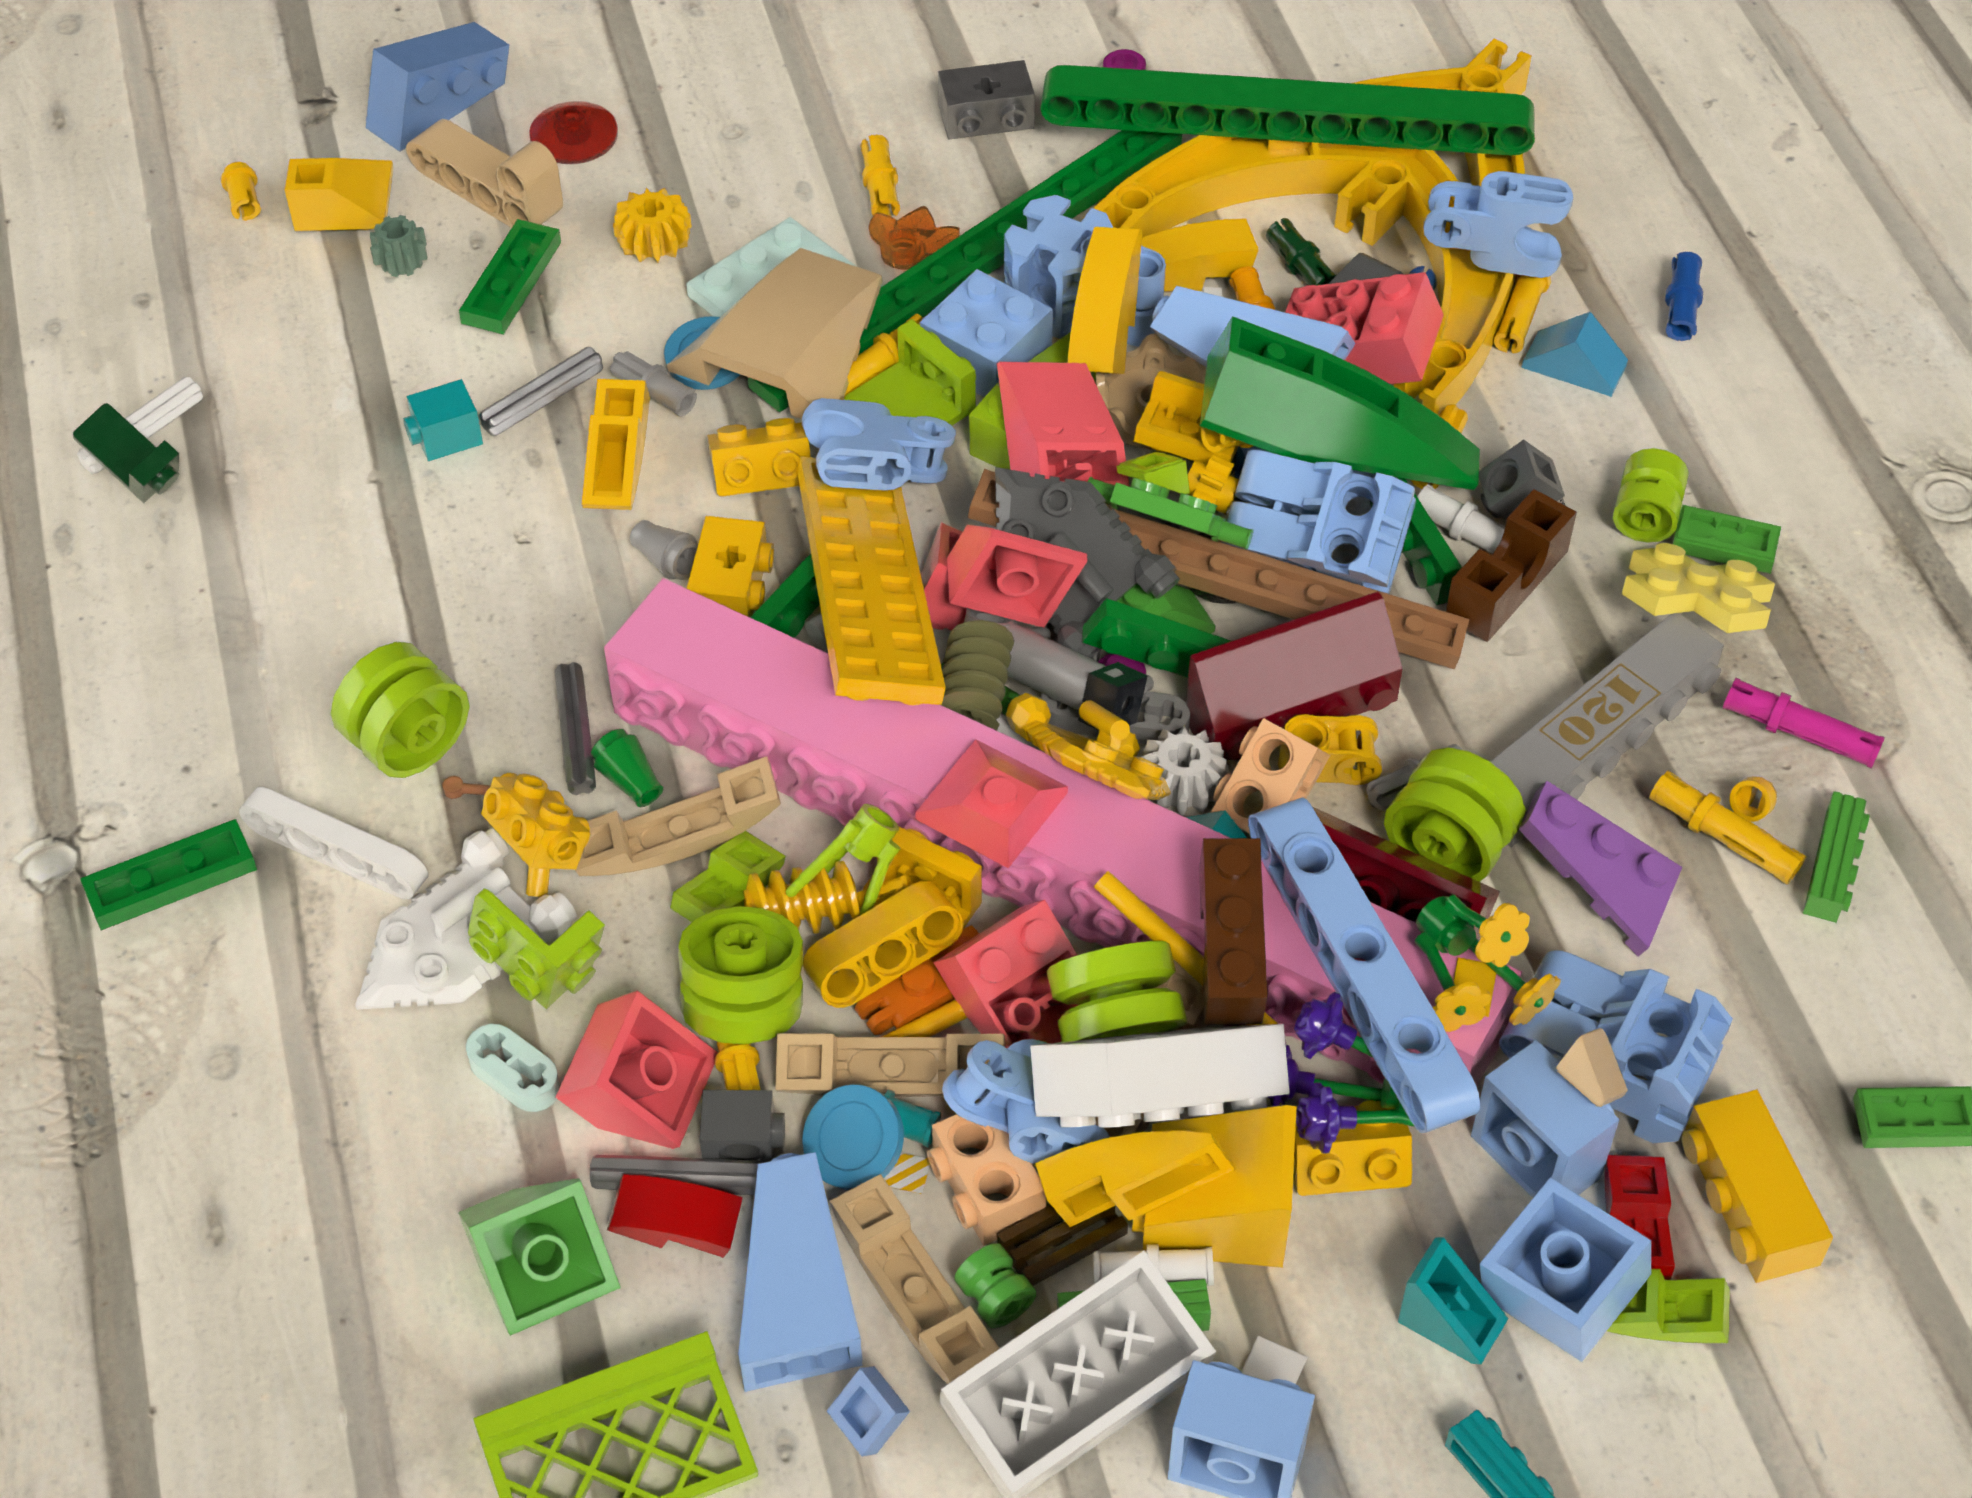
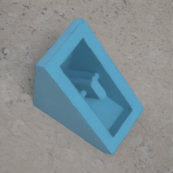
M1590 311L1539 330L1523 360L1522 368L1612 397L1625 371L1628 359Z

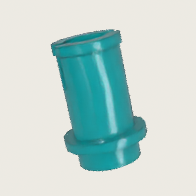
M887 1090L884 1095L892 1101L901 1116L904 1138L921 1143L929 1148L932 1144V1125L940 1122L941 1112H934L895 1098V1091Z

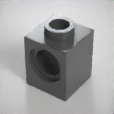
M1524 439L1479 471V480L1483 489L1481 501L1486 510L1495 518L1501 516L1507 520L1509 515L1533 489L1556 501L1565 496L1553 459Z
M703 1090L700 1147L703 1159L755 1160L761 1164L774 1159V1148H784L785 1113H775L772 1090Z

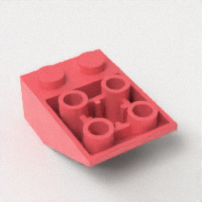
M1426 272L1405 275L1395 274L1389 277L1365 280L1354 279L1347 282L1307 285L1294 288L1285 313L1338 325L1346 329L1356 344L1345 361L1372 373L1389 384L1422 381L1444 316Z
M997 363L1010 470L1028 472L1031 477H1034L1035 474L1045 475V479H1050V476L1060 477V481L1063 482L1065 478L1088 482V479L1093 477L1105 483L1115 485L1117 482L1129 486L1128 476L1117 473V465L1126 461L1124 443L1086 363Z
M1045 899L1018 908L933 962L953 997L960 1004L965 1015L981 1034H1004L1006 1048L1015 1042L1027 1039L1040 1040L1049 1044L1062 1042L1058 1020L1067 1010L1080 1005H1067L1052 998L1047 975L1048 968L1062 960L1077 956V953Z

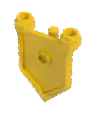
M1024 693L1015 697L1009 703L1006 718L1011 730L1044 751L1047 755L1052 756L1060 764L1085 774L1089 778L1100 781L1102 784L1115 788L1117 791L1135 799L1160 800L1171 794L1165 778L1162 777L1164 768L1137 756L1140 747L1135 734L1130 732L1129 724L1091 700L1085 701L1079 708L1081 719L1100 730L1096 741L1048 724L1051 713L1047 702L1040 697Z

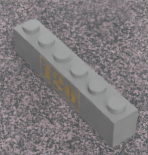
M1670 614L1490 762L1504 772L1519 790L1526 809L1525 814L1536 790L1546 781L1578 800L1591 780L1596 776L1600 778L1606 777L1615 768L1622 754L1631 747L1636 750L1643 746L1659 723L1664 719L1667 721L1674 720L1682 712L1690 697L1698 691L1702 694L1707 692L1715 684L1721 673V668L1718 667L1724 645L1682 614ZM1518 830L1507 845L1512 848L1525 837L1524 834Z

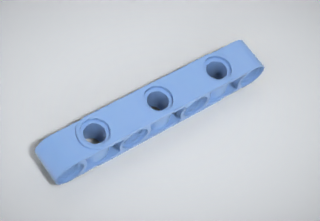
M1302 797L1250 815L1248 819L1251 838H1260L1261 860L1335 992L1340 994L1343 1006L1414 1127L1420 1133H1427L1478 1114L1480 1111V1098L1470 1072L1344 857L1333 843L1308 800ZM1354 958H1360V959H1364V960H1366V961H1358V960H1355ZM1405 1049H1416L1422 1053H1410Z

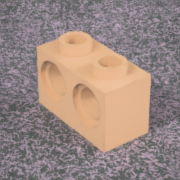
M1263 718L1258 727L1253 726L1245 735L1239 749L1242 757L1233 773H1227L1217 785L1213 795V800L1216 804L1211 812L1226 810L1238 827L1250 834L1248 827L1249 818L1245 816L1243 810L1244 801L1248 795L1256 791L1262 793L1264 803L1261 811L1302 797L1306 799L1330 755ZM1280 745H1287L1290 750L1288 763L1282 769L1272 771L1269 764L1272 751Z
M957 1114L932 1125L933 1148L927 1151L931 1169L940 1183L948 1181L955 1194L952 1197V1202L960 1223L965 1229L973 1227L983 1246L997 1240L998 1233L1046 1208V1195L1040 1177L1032 1163L1013 1155L1009 1148V1133L988 1125L984 1127L970 1122ZM965 1148L981 1150L980 1153L973 1155L964 1154L960 1151ZM992 1193H1001L1008 1196V1198L1001 1201H992L985 1196Z

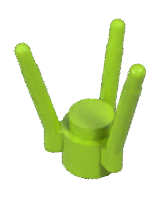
M863 804L854 818L849 820L832 843L786 889V895L794 897L823 868L829 873L835 867V863L840 861L847 852L864 862H870L874 856L879 859L864 897L860 915L872 909L876 903L888 867L900 850V847L892 841L899 831V826L892 817L878 807L871 804Z

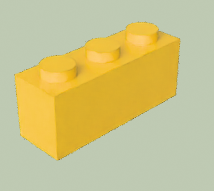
M1758 1089L1693 1106L1686 1129L1682 1133V1144L1685 1154L1692 1164H1698L1706 1181L1708 1201L1714 1212L1717 1214L1722 1213L1731 1232L1730 1242L1734 1255L1741 1264H1747L1755 1283L1821 1266L1833 1236Z

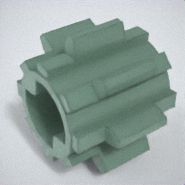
M403 215L383 218L384 221L381 224H376L375 232H370L369 234L372 244L370 250L373 264L381 265L383 271H388L393 277L414 274L413 271L416 268H421L422 260H427L428 258L425 247L427 243L424 228H416L415 222L413 220L409 221Z

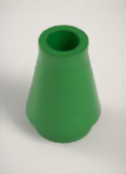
M616 729L604 735L593 746L591 756L595 760L594 768L628 795L638 807L650 805L662 794L663 786L657 780L636 735H629L624 729Z

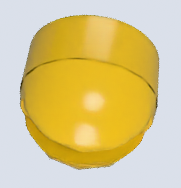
M1747 777L1736 784L1731 790L1730 805L1734 813L1750 822L1759 821L1774 809L1777 803V791L1773 784L1763 777ZM1759 789L1762 792V796L1757 809L1750 805L1754 801Z

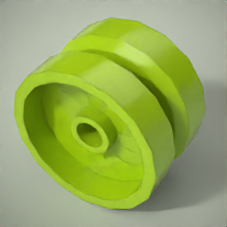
M393 642L378 647L361 658L344 676L334 694L330 714L334 728L350 743L362 750L363 755L379 770L389 777L406 778L429 768L440 760L456 743L466 725L470 705L467 692L441 669H438L437 665L412 643Z
M1448 747L1432 750L1420 761L1410 775L1408 784L1398 792L1387 808L1384 827L1390 842L1481 882L1489 875L1499 860L1502 848L1511 842L1519 830L1526 809L1519 790L1511 779L1494 764L1469 751Z
M736 906L723 908L696 918L682 931L678 945L679 970L682 975L680 983V1008L685 1023L699 1035L720 1043L750 1044L768 1041L776 1037L777 1034L787 1032L800 1018L803 1006V979L801 977L803 940L797 926L783 915L756 907Z
M1165 941L1123 944L1083 953L1050 966L1047 970L1052 998L1067 1005L1080 1004L1067 1010L1058 1020L1062 1042L1171 1031L1184 1026L1187 1023L1181 994L1168 988H1155L1166 983L1176 972L1170 944Z

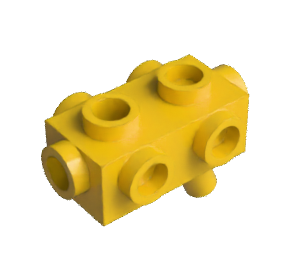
M506 773L500 777H493L491 786L486 791L483 799L481 815L513 848L522 861H525L529 866L526 895L542 897L543 895H548L550 869H577L584 847L590 838L589 823L584 817H575L573 810L564 804L562 794L556 790H549L544 780L530 774L517 775L515 773Z

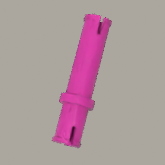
M1739 678L1734 679L1723 709L1731 710L1767 725L1765 729L1767 731L1776 733L1778 729L1855 760L1872 769L1885 737L1864 731L1851 724L1790 700L1792 695L1781 692L1779 696L1741 681Z

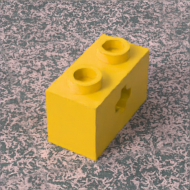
M705 516L687 589L747 617H751L754 610L757 611L764 603L765 582L761 580L763 572L771 573L774 562V543H767L765 522Z

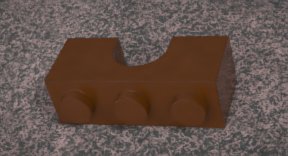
M1533 489L1507 518L1504 534L1494 553L1491 555L1479 548L1452 578L1446 612L1469 619L1467 631L1488 642L1568 552L1577 512Z
M1203 838L1199 863L1200 914L1201 919H1204L1205 932L1203 965L1204 1024H1262L1268 997L1260 838Z

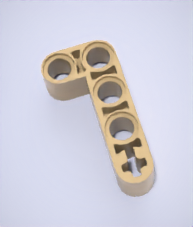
M440 119L406 145L407 155L419 172L511 228L517 219L542 225L563 208L557 162L548 148L540 142L531 141L510 157L447 119Z

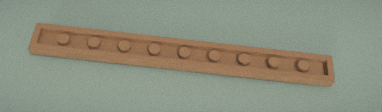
M984 469L970 504L968 518L996 527V523H999V518H996V508H999V503H996L995 472ZM1114 509L1120 516L1119 520L1122 523L1125 522L1131 528L1129 532L1133 536L1137 535L1142 541L1141 546L1145 550L1149 549L1152 554L1165 555L1177 569L1175 573L1180 578L1178 584L1294 620L1377 592V590L1226 543L1214 542L1212 539ZM1380 592L1384 598L1398 652L1455 669L1461 655L1469 619Z

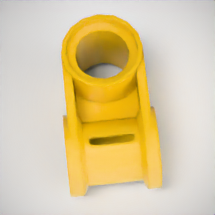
M1304 714L1291 718L1285 725L1284 730L1330 755L1316 781L1317 783L1365 785L1380 777L1382 763L1381 759L1375 754L1374 742L1378 738V726L1373 719L1361 715L1333 717ZM1358 730L1361 734L1356 739V731ZM1281 745L1278 758L1279 770L1286 766L1290 758V750L1287 745ZM1355 762H1357V770L1353 769Z

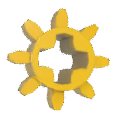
M1215 455L1210 457L1207 465L1195 460L1188 473L1189 495L1217 505L1216 511L1226 515L1235 497L1239 479L1230 476L1234 464Z

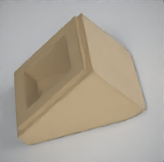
M1602 1028L1581 1035L1556 1066L1557 1072L1597 1107H1602L1622 1098L1628 1091L1609 1039Z

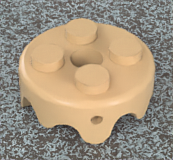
M1156 333L1146 336L1137 349L1126 352L1125 374L1096 372V386L1122 441L1150 450L1154 449L1133 442L1137 424L1148 404L1145 400H1150L1157 373L1164 371L1202 384L1205 383L1206 375L1205 366L1189 356L1181 357L1175 355L1170 350L1169 345L1161 340Z

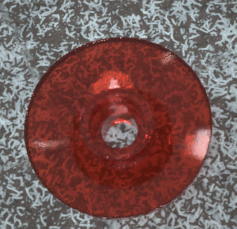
M570 101L556 104L542 111L533 120L529 136L530 142L537 141L547 147L557 163L580 164L595 160L606 154L617 140L618 127L614 116L604 107L590 102Z

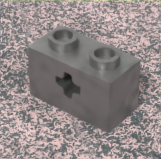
M1025 60L938 71L939 109L948 140L1034 129L1035 93Z

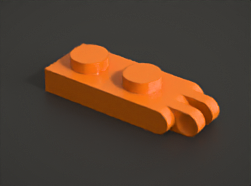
M973 925L966 927L962 930L957 941L951 946L860 1000L855 1005V1012L862 1020L869 1019L867 1027L874 1035H879L894 1026L898 1029L955 1000L933 962L979 934Z

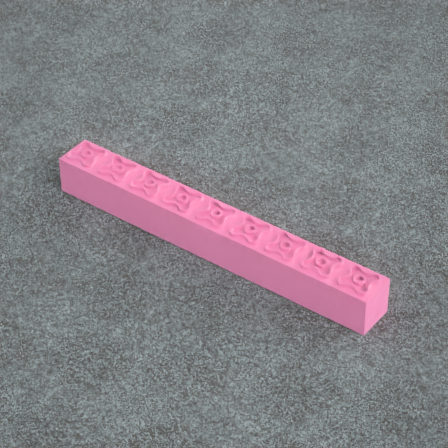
M662 578L605 645L604 652L614 713L618 714L625 722L631 725H641L654 731L672 745H683L698 752L719 767L733 769L767 756L771 763L779 792L792 797L804 808L817 809L836 818L844 826H846L849 820L854 818L863 804H871L878 807L892 817L899 827L914 829L923 834L929 841L949 851L962 852L968 855L975 863L981 865L982 892L986 895L1001 897L1020 907L1045 899L1060 926L1070 930L1082 941L1095 942L1106 948L1152 941L1094 888L1099 879L1107 871H1110L1204 956L1205 932L1204 919H1201L1199 885V863L1203 838L1229 837L1147 799L1132 798L1117 791L1115 788H1111L1100 781H1096L1085 774L1060 764L1052 756L942 705L924 703L921 705H907L900 701L879 699L858 701L845 696H835L828 653L665 578ZM975 739L1068 786L1067 795L1009 868L915 819V812ZM1261 860L1268 997L1265 1011L1278 1024H1284L1285 1036H1292L1301 1040L1297 1036L1294 1027L1301 1013L1302 1005L1310 1002L1313 998L1321 1001L1326 1000L1335 990ZM1371 903L1432 1007L1436 1006L1435 998L1444 990L1426 954L1414 943L1416 937L1421 934L1417 929L1416 923ZM1470 949L1457 956L1439 951L1453 981L1458 957L1480 961ZM1354 958L1355 960H1358V961H1366V960H1364V959ZM1507 965L1521 978L1522 971ZM1497 973L1489 1017H1484L1476 1024L1462 1025L1455 1031L1446 1032L1470 1072L1476 1087L1500 1046L1499 1040L1509 1023L1514 1007L1513 999L1517 994V991ZM1343 1006V1023L1357 1030ZM1335 1044L1319 1051L1329 1059L1342 1060L1367 1072L1379 1083L1383 1084L1385 1077L1376 1061L1365 1053L1352 1047L1345 1050ZM1405 1049L1410 1053H1422L1416 1049Z

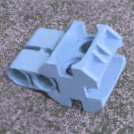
M1053 195L1031 200L1024 208L1023 215L1027 217V230L1011 225L1004 234V283L1053 308V318L1055 319L1053 320L1052 336L1061 339L1071 332L1080 276L1094 227L1113 228L1105 212L1094 208L1089 210L1081 222L1063 216L1071 205V200ZM1141 246L1135 327H1128L1127 344L1137 347L1140 346L1146 336L1155 333L1150 325L1153 322L1152 315L1154 309L1164 297L1166 269L1165 259L1162 255Z
M1248 450L1235 491L1237 498L1248 503L1233 502L1227 522L1254 530L1251 543L1247 549L1248 551L1390 594L1416 504V498H1414L1415 487L1393 476L1377 472L1375 478L1353 473L1352 466L1337 462H1315L1314 464L1266 451ZM1355 497H1366L1373 503L1371 510L1361 516L1348 513L1345 507ZM1226 543V544H1229V545H1232V546H1235V547H1238V548H1242V547H1239V546H1236V545H1233V544H1230V543ZM1342 544H1351L1359 550L1357 558L1347 564L1338 563L1331 556L1334 549Z
M1553 950L1546 953L1533 978L1536 977L1540 980L1543 976L1550 973L1561 979V983L1554 991L1555 995L1549 1005L1541 1012L1536 1013L1527 1024L1522 1025L1520 1023L1514 1026L1512 1023H1508L1499 1040L1503 1053L1510 1059L1537 1040L1551 1054L1554 1053L1563 1058L1581 1035L1602 1028L1609 1039L1628 1089L1622 1098L1609 1103L1612 1109L1639 1120L1634 1135L1651 1143L1679 1141L1693 1106L1697 1104L1721 1054L1722 1042L1729 1031L1733 1018L1715 996L1699 989L1695 990L1691 1004L1664 993L1669 976L1655 970L1628 971L1621 976L1565 951ZM1657 1033L1665 1034L1668 1037L1660 1036ZM1634 1075L1643 1076L1648 1080L1638 1079Z

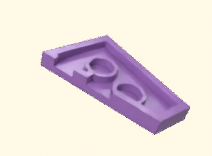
M1546 781L1536 790L1519 830L1564 878H1574L1594 899L1590 904L1594 911L1603 920L1609 916L1629 937L1624 943L1639 957L1650 947L1682 866Z

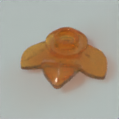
M921 206L898 220L884 213H875L869 223V235L880 246L881 259L885 264L892 268L906 270L959 237L960 228L955 226L936 228L928 208Z

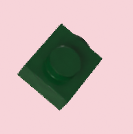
M108 403L101 405L73 432V439L143 503L155 493L159 495L164 493L179 477V452L165 440L158 447L153 445Z

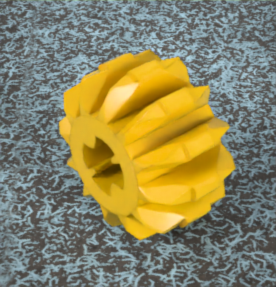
M646 187L644 193L636 194L629 192L627 201L617 203L613 229L614 236L617 237V242L623 248L624 255L635 254L639 262L651 257L655 258L659 263L661 256L667 255L676 258L677 250L688 246L690 228L692 227L691 216L688 213L687 206H684L680 195H668L666 188H662L658 192H650Z

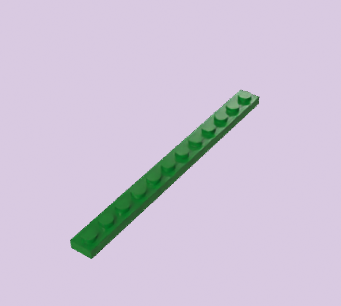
M1121 130L882 286L868 327L863 329L860 338L861 348L859 354L871 347L873 339L881 333L890 334L913 315L919 314L922 318L927 316L976 269L988 275L1004 264V234L1011 225L1027 230V217L1023 215V210L1031 200L1053 195L1071 200V205L1063 216L1073 219L1105 198L1125 179L1155 159L1181 145L1183 134ZM748 377V387L779 413L789 407L785 390Z

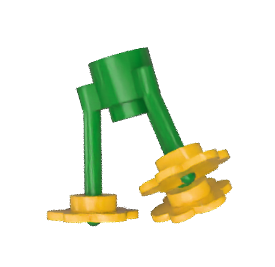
M1451 895L1450 897L1442 896L1429 902L1418 915L1416 925L1421 934L1416 937L1414 943L1426 954L1444 990L1435 998L1436 1006L1432 1008L1446 1032L1455 1031L1462 1025H1473L1481 1021L1486 1015L1484 1006L1490 1003L1492 997L1489 991L1480 990L1475 982H1464L1460 985H1455L1439 951L1457 956L1470 949L1480 961L1486 963L1515 989L1517 994L1513 999V1003L1517 1008L1509 1018V1022L1514 1026L1520 1023L1522 1025L1527 1024L1536 1013L1541 1012L1552 1001L1555 995L1554 991L1560 985L1561 979L1549 973L1540 980L1535 977L1525 982L1506 965L1510 957L1520 955L1526 949L1529 942L1528 933L1525 931L1529 925V915L1523 911H1518L1517 907L1513 904H1501L1494 912V915L1487 919L1468 908L1456 895ZM1474 926L1479 929L1480 940L1476 938Z

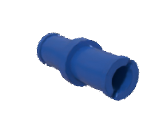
M1680 252L1677 254V258L1673 257L1671 284L1666 288L1665 302L1669 306L1666 333L1671 339L1677 341L1690 340L1692 335H1696L1697 308L1700 307L1703 301V289L1699 285L1702 259L1693 252Z

